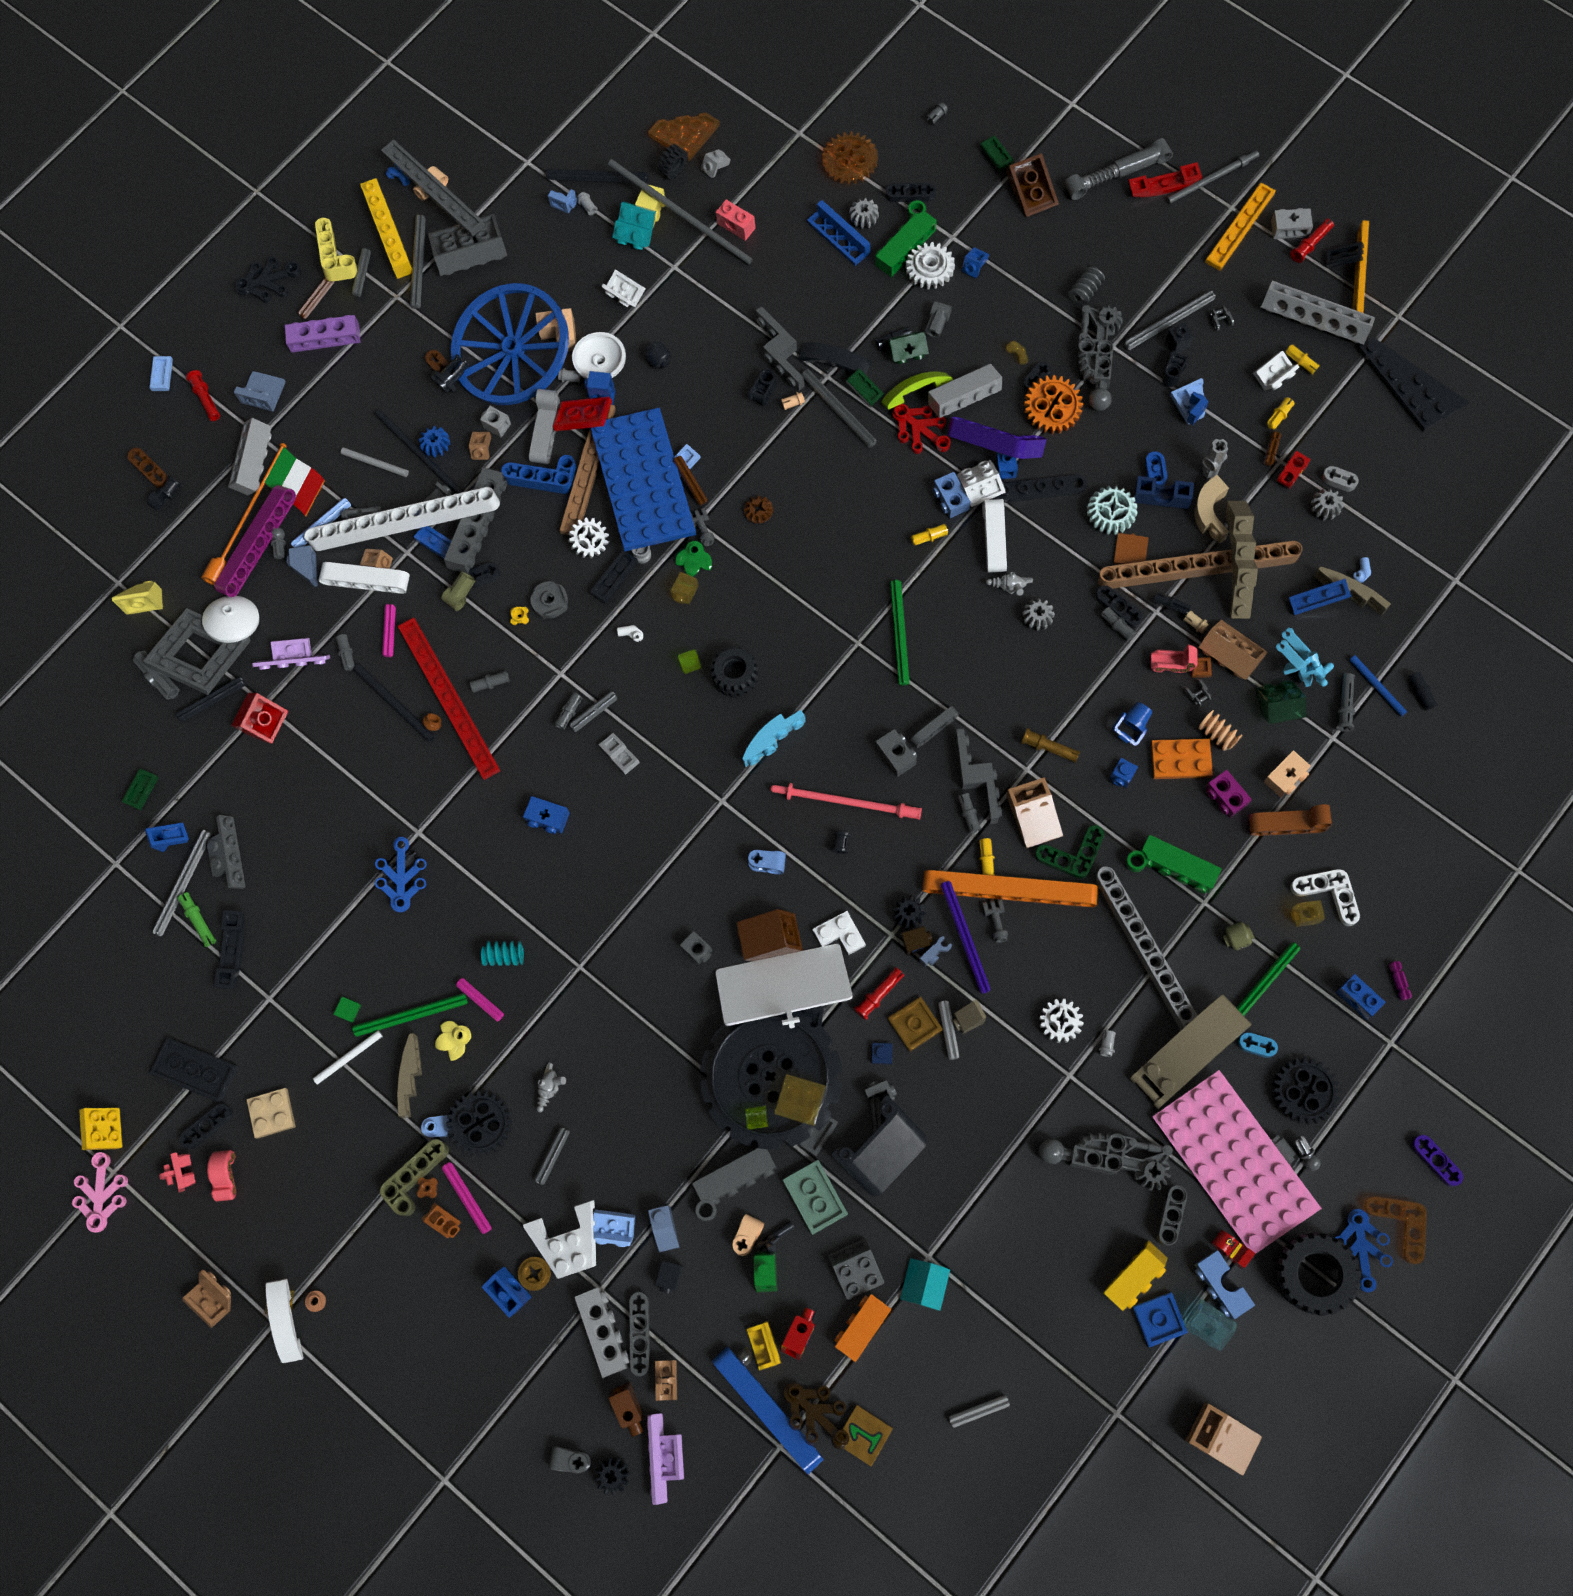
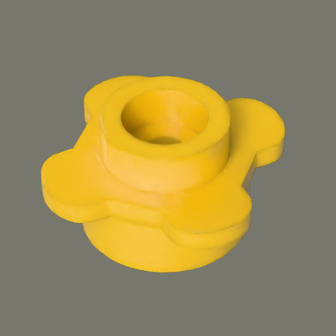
M512 608L510 610L512 616L511 624H527L529 622L527 618L528 608Z

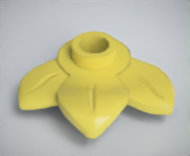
M447 1021L440 1025L443 1034L439 1035L436 1039L435 1047L443 1051L448 1050L450 1060L454 1061L464 1054L465 1044L471 1039V1031L464 1025L458 1026L453 1021ZM460 1032H462L463 1035L461 1039L459 1038Z

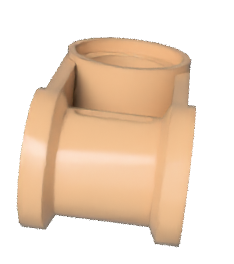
M745 1214L732 1244L734 1251L738 1255L746 1256L751 1252L764 1227V1222ZM745 1241L747 1248L739 1251L738 1243Z

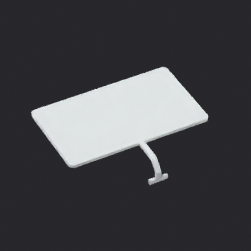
M839 944L720 968L716 971L724 1024L727 1026L787 1013L788 1019L782 1020V1024H789L790 1028H795L794 1023L800 1022L799 1017L793 1018L792 1012L847 1001L853 997Z

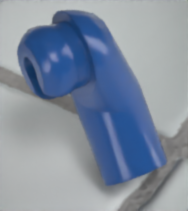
M393 166L387 168L386 176L389 179L398 177L404 186L410 184V179L398 168Z

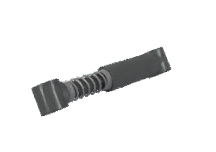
M1161 138L1153 142L1150 147L1116 160L1107 168L1104 167L1103 170L1099 169L1098 172L1095 171L1083 177L1074 174L1065 180L1064 186L1073 200L1082 198L1091 186L1094 187L1095 184H1102L1103 181L1107 182V179L1111 180L1112 177L1119 179L1155 163H1166L1172 158L1173 152L1166 140Z

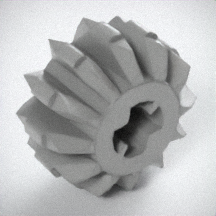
M867 198L864 201L858 199L857 203L853 202L849 210L851 222H854L855 227L861 225L862 229L864 226L870 228L871 224L875 225L876 219L879 217L877 204H874L873 200L868 202Z
M1331 488L1327 492L1321 489L1319 493L1317 492L1313 496L1311 506L1313 507L1311 510L1312 512H1317L1316 518L1321 515L1323 516V521L1327 517L1332 520L1341 513V509L1344 506V503H1342L1343 496H1337L1338 491L1333 493Z
M1040 598L1037 599V603L1030 600V605L1026 604L1024 606L1025 611H1023L1022 616L1025 617V624L1030 623V629L1036 626L1038 631L1040 626L1046 629L1047 624H1052V618L1055 613L1052 612V605L1047 606V600L1043 603Z

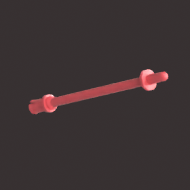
M790 783L789 787L778 785L770 787L771 792L787 795V800H790L791 796L896 813L902 819L903 817L920 820L922 808L906 806L905 803L894 806L793 788V783Z

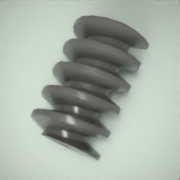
M1088 265L1080 275V278L1072 286V289L1069 290V298L1076 304L1088 303L1097 291V287H1100L1101 282L1105 280L1104 274L1097 267Z

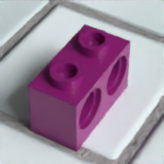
M1228 770L1210 781L1205 788L1207 795L1219 804L1220 811L1224 815H1228L1229 818L1245 808L1252 800ZM1216 785H1223L1225 791H1220ZM1229 799L1235 800L1237 806L1231 805Z

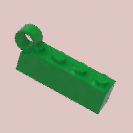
M916 200L909 204V221L902 225L898 233L894 237H890L883 249L880 248L875 255V266L890 277L908 261V255H911L912 249L917 251V245L922 246L936 231L937 220L926 213V206L922 201ZM920 209L922 212L914 213L912 210Z
M1152 835L1148 836L1141 851L1131 852L1126 859V866L1132 872H1140L1144 867H1154L1162 875H1171L1177 878L1176 880L1184 885L1190 884L1201 893L1211 892L1222 868ZM1134 856L1139 857L1142 860V866L1136 867L1132 865L1130 859Z

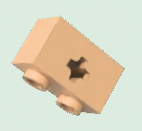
M1293 750L1265 779L1264 783L1280 797L1285 793L1290 795L1296 788L1294 784L1298 780L1302 782L1309 775L1307 771L1311 765Z

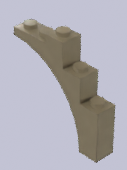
M1227 501L1226 521L1229 528L1232 550L1230 617L1250 619L1254 586H1256L1258 567L1254 561L1256 541L1252 535L1254 515L1247 501Z

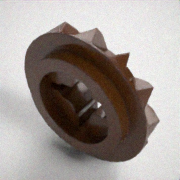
M758 495L754 498L751 497L745 503L744 513L749 521L764 523L771 518L773 506L766 496L760 497ZM762 504V511L756 512L754 507H759Z

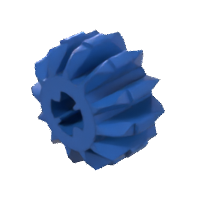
M433 426L432 430L426 428L427 432H421L422 438L419 439L421 450L426 455H433L435 458L437 454L443 456V451H448V446L450 445L448 433L444 432L441 427L437 429Z

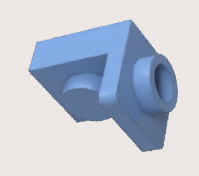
M572 189L567 196L552 190L548 194L550 206L568 214L577 203L575 191Z

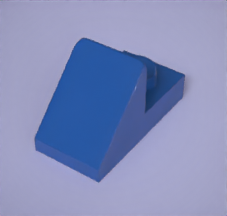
M183 823L145 829L150 847L161 852H165L170 845L187 843L189 840Z

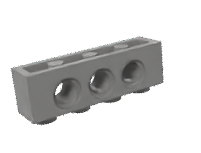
M595 1288L575 1296L602 1378L627 1369V1363H630L626 1350L622 1351L620 1343L623 1340L619 1330L615 1331L613 1323L616 1320L612 1310L608 1311L606 1303L609 1300L605 1290L602 1291L601 1288ZM596 1305L601 1308V1315L597 1318L591 1312L592 1308ZM603 1325L608 1328V1335L605 1338L600 1337L598 1333L599 1328ZM610 1345L616 1351L612 1358L607 1357L605 1353L606 1348Z

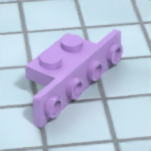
M309 638L272 641L273 660L256 661L252 665L253 667L259 666V670L269 669L270 665H277V668L289 667V663H295L296 666L307 665V662L314 661V664H323L325 660L330 659V654L312 656Z
M662 1413L648 1415L647 1417L648 1451L650 1454L649 1473L651 1475L650 1493L653 1505L667 1503L666 1481L684 1479L681 1434L664 1435Z

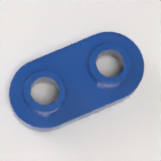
M1151 452L1147 455L1145 461L1147 477L1158 478L1160 481H1156V483L1164 486L1167 481L1164 456L1160 452Z

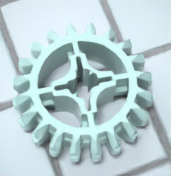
M1117 485L1114 489H1111L1110 486L1106 490L1101 488L1099 492L1096 491L1094 493V497L1090 498V503L1087 506V515L1090 517V523H1094V528L1100 527V533L1103 530H1107V534L1113 531L1116 535L1118 530L1123 533L1125 528L1129 529L1131 523L1135 522V517L1137 516V504L1134 503L1135 497L1130 498V492L1125 494L1124 488L1121 491L1117 490Z

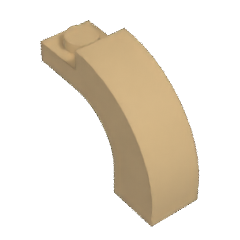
M1216 475L1201 489L1195 504L1194 516L1201 533L1203 534L1209 530L1211 537L1221 543L1226 540L1229 531L1216 517L1213 505L1226 496L1229 488Z

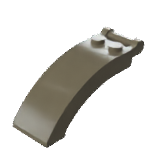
M1221 995L1159 1050L1130 1080L1133 1083L1136 1082L1155 1103L1154 1106L1159 1109L1252 1024L1224 995ZM1146 1074L1164 1096L1160 1097L1142 1076Z

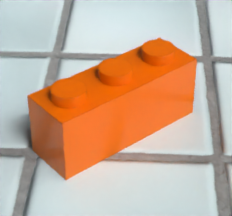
M872 1294L869 1297L864 1296L858 1305L861 1307V1310L857 1315L855 1313L851 1315L847 1321L849 1325L845 1332L841 1330L834 1340L837 1342L835 1347L854 1362L857 1361L891 1311L890 1307Z

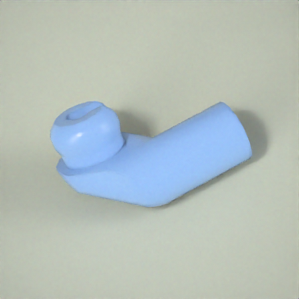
M1367 557L1359 559L1361 569L1353 574V579L1360 583L1364 582L1371 575L1369 558Z

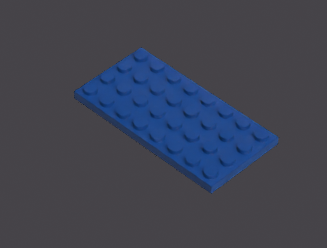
M660 408L607 419L604 426L590 428L624 552L696 535L677 466L673 462L675 458Z

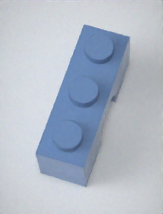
M1219 1251L1212 1252L1194 1264L1196 1267L1194 1271L1201 1281L1204 1280L1209 1287L1207 1288L1208 1293L1214 1300H1218L1221 1305L1219 1309L1226 1318L1236 1319L1255 1306L1243 1287H1238L1232 1292L1226 1291L1223 1288L1221 1277L1230 1267Z

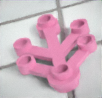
M98 1152L92 1157V1165L97 1168L95 1190L88 1184L89 1180L86 1176H77L74 1180V1185L81 1188L94 1203V1208L92 1211L86 1205L87 1199L83 1196H76L72 1201V1205L87 1218L86 1226L89 1231L94 1233L103 1231L107 1226V1218L117 1208H122L126 1204L124 1196L116 1195L113 1197L112 1203L102 1211L103 1203L119 1187H125L128 1183V1178L125 1175H117L114 1181L104 1190L106 1167L110 1164V1156L102 1152ZM105 1158V1163L101 1165V1159ZM122 1177L123 1183L119 1184L118 1180ZM83 1178L84 1183L80 1186L79 1180ZM118 1198H121V1199H122V1202H121L120 1205H117V1199H118ZM79 1199L82 1200V1204L80 1206L77 1205V1201ZM97 1219L100 1220V1224L98 1226L95 1225V1221Z

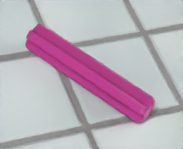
M392 604L385 605L382 646V655L384 657L393 656L396 607Z
M461 978L456 983V986L494 1020L498 1022L503 1018L504 1013L464 978Z

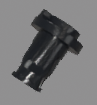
M458 354L440 373L435 370L430 376L434 383L447 394L450 391L452 393L457 391L454 384L461 378L465 370L470 367L466 360L461 363L462 359ZM461 363V365H460V366L454 371V373L451 375V373L453 372V370Z

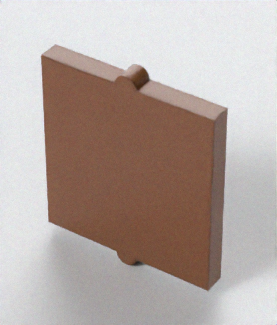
M1118 533L1114 564L1122 565L1146 561L1149 537L1136 536L1134 533L1132 535Z

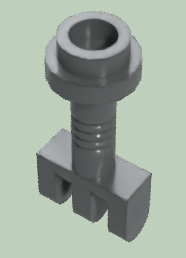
M703 507L701 508L702 515L699 514L698 510H695L696 517L693 518L692 513L691 516L694 525L697 524L701 531V543L704 546H710L714 543L715 537L706 528L704 521L709 520Z
M997 899L999 907L995 906L994 900L990 901V909H988L987 902H982L985 917L992 916L995 933L992 935L993 939L997 943L1007 941L1008 931L1003 930L999 916L1000 913L1005 911L1002 899Z

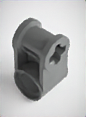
M552 1447L548 1469L582 1473L590 1468L591 1458L587 1453L564 1447ZM581 1458V1461L584 1462V1466L579 1467V1464L576 1463V1460Z

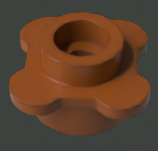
M420 1178L418 1180L419 1191H417V1196L419 1198L424 1196L435 1198L437 1196L438 1181L436 1178L430 1180Z

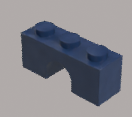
M1138 476L1134 489V503L1189 509L1193 497V482L1175 480V483L1171 486H1161L1156 483L1157 478Z

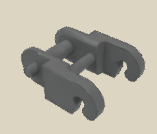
M1221 306V309L1217 311L1211 309L1212 323L1214 327H1217V331L1220 330L1218 322L1220 319L1225 318V320H1228V323L1231 322L1230 326L1234 325L1233 317L1230 311L1227 312L1225 306ZM1223 313L1224 316L1217 317V314Z
M1199 678L1196 682L1200 683V691L1194 694L1188 687H1184L1183 690L1187 692L1188 698L1191 701L1194 700L1195 705L1200 707L1201 702L1204 700H1211V694L1207 692L1208 688ZM1203 693L1204 696L1198 699L1197 695Z

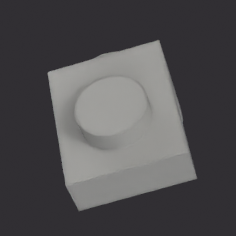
M719 149L705 154L701 170L711 178H714L717 170L728 166L731 159Z

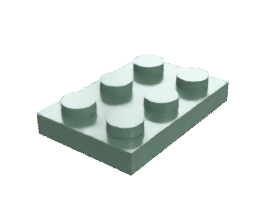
M819 1160L783 1179L812 1235L848 1215Z

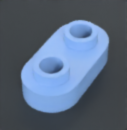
M447 1115L429 1117L421 1125L422 1133L429 1138L454 1136L447 1135V1132L452 1129L446 1127V1123L451 1122V1120L447 1119ZM430 1124H434L432 1131L428 1130Z

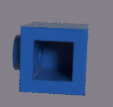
M997 452L996 466L1000 478H1016L1018 471L1016 458Z

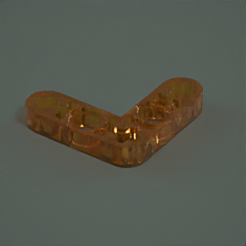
M1381 1197L1366 1199L1363 1206L1368 1215L1405 1221L1403 1258L1409 1264L1421 1263L1425 1257L1426 1208L1420 1203ZM1375 1201L1376 1205H1385V1208L1377 1209L1373 1212V1208H1370L1369 1205ZM1392 1204H1397L1400 1207L1399 1215L1395 1216L1390 1212ZM1416 1207L1417 1211L1421 1212V1215L1416 1218L1415 1214L1407 1213L1406 1217H1404L1406 1210H1414ZM1412 1228H1417L1420 1231L1419 1239L1411 1238L1410 1230ZM1409 1242L1420 1243V1246H1415V1253L1419 1256L1414 1260L1412 1256H1409V1252H1413L1414 1245H1409Z

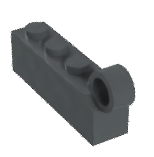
M757 1148L693 1182L692 1184L701 1200L696 1206L698 1218L702 1221L713 1220L717 1214L715 1205L720 1203V1198L724 1196L730 1198L738 1193L737 1189L743 1186L749 1188L756 1184L755 1180L761 1176L765 1179L773 1175V1170L776 1169V1166L768 1150ZM710 1204L712 1206L713 1213L710 1217L704 1218L701 1216L700 1208L702 1205Z

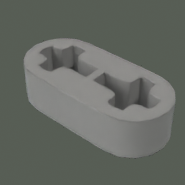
M1335 466L1326 468L1322 475L1324 483L1347 492L1353 491L1359 481L1354 473ZM1330 473H1333V474H1334V475H1333V478H1330V477H1329V476H1330V475H1329ZM1348 479L1351 480L1350 485L1347 484Z

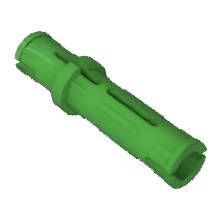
M188 892L183 893L187 901L184 900L182 895L177 899L185 910V916L191 920L204 946H210L207 938H209L213 945L216 939L201 916L200 908L195 906Z

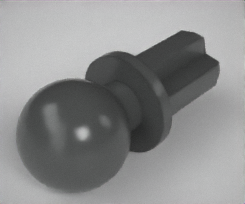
M274 528L271 533L273 534L271 546L273 547L274 558L280 560L285 557L284 546L286 542L283 540L285 533L281 528Z
M1304 1136L1296 1137L1294 1145L1300 1153V1159H1304L1305 1168L1309 1171L1318 1170L1321 1162L1316 1155H1313L1315 1150L1310 1148Z

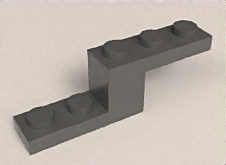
M761 306L756 310V321L761 327H765L773 338L763 346V357L769 364L772 363L775 366L778 374L784 375L787 378V382L791 387H795L800 391L804 387V378L786 360L797 351V342Z
M956 729L955 736L962 790L985 787L990 824L998 823L999 817H1002L1001 805H997L999 789L994 784V780H997L996 769H992V763L969 765L972 764L971 753H967L966 746H969V736L965 735L964 729Z

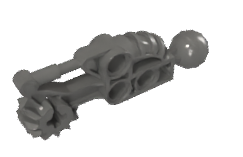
M1085 305L1082 308V333L1079 337L1078 367L1080 368V374L1083 375V379L1090 381L1093 384V388H1096L1089 395V404L1097 411H1104L1112 402L1111 394L1107 389H1109L1111 380L1113 344L1108 341V336H1113L1115 331L1119 332L1123 322L1121 311H1117L1116 307L1110 308V305L1107 308L1101 305L1098 309L1091 308L1089 305ZM1089 319L1097 331L1096 339H1092L1087 334Z
M1098 1132L1094 1135L1088 1133L1087 1136H1080L1079 1142L1075 1143L1072 1149L1064 1148L1062 1143L1054 1138L1044 1140L1039 1146L1040 1158L1045 1163L1057 1164L1061 1160L1070 1161L1069 1166L1108 1175L1116 1174L1120 1170L1132 1171L1136 1180H1143L1140 1185L1141 1187L1148 1184L1149 1191L1153 1190L1154 1187L1156 1190H1160L1161 1185L1166 1186L1168 1184L1165 1179L1171 1177L1169 1173H1165V1171L1170 1169V1165L1166 1160L1173 1152L1172 1147L1169 1145L1146 1144L1137 1142L1132 1137L1109 1133L1102 1135L1101 1132ZM1112 1139L1120 1143L1119 1149H1114L1111 1146ZM1134 1147L1159 1153L1143 1160L1125 1155ZM1088 1155H1093L1096 1158V1165L1088 1163ZM1109 1159L1117 1163L1116 1169L1108 1167L1107 1162ZM1154 1169V1173H1157V1175L1152 1177L1149 1171Z

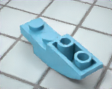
M800 710L787 719H784L779 714L767 723L756 734L746 749L742 758L745 767L755 765L765 755L773 754L776 748H778L777 739L785 738L788 732L793 729H800L806 722L803 712Z

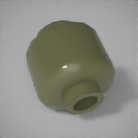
M1243 922L1226 927V935L1223 936L1227 947L1232 946L1236 951L1250 946L1252 939H1254L1249 924L1245 925Z

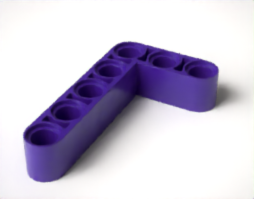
M951 417L948 436L1020 459L1043 457L1047 441L1046 438L1041 436H1017L959 417Z

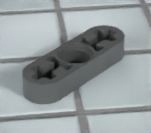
M953 706L949 707L912 737L911 742L917 748L921 747L953 722L959 713Z

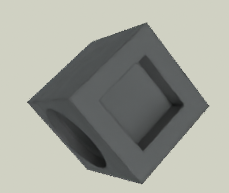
M694 931L680 945L682 950L698 965L701 962H706L711 956V947ZM701 945L703 949L700 953H693L694 946Z

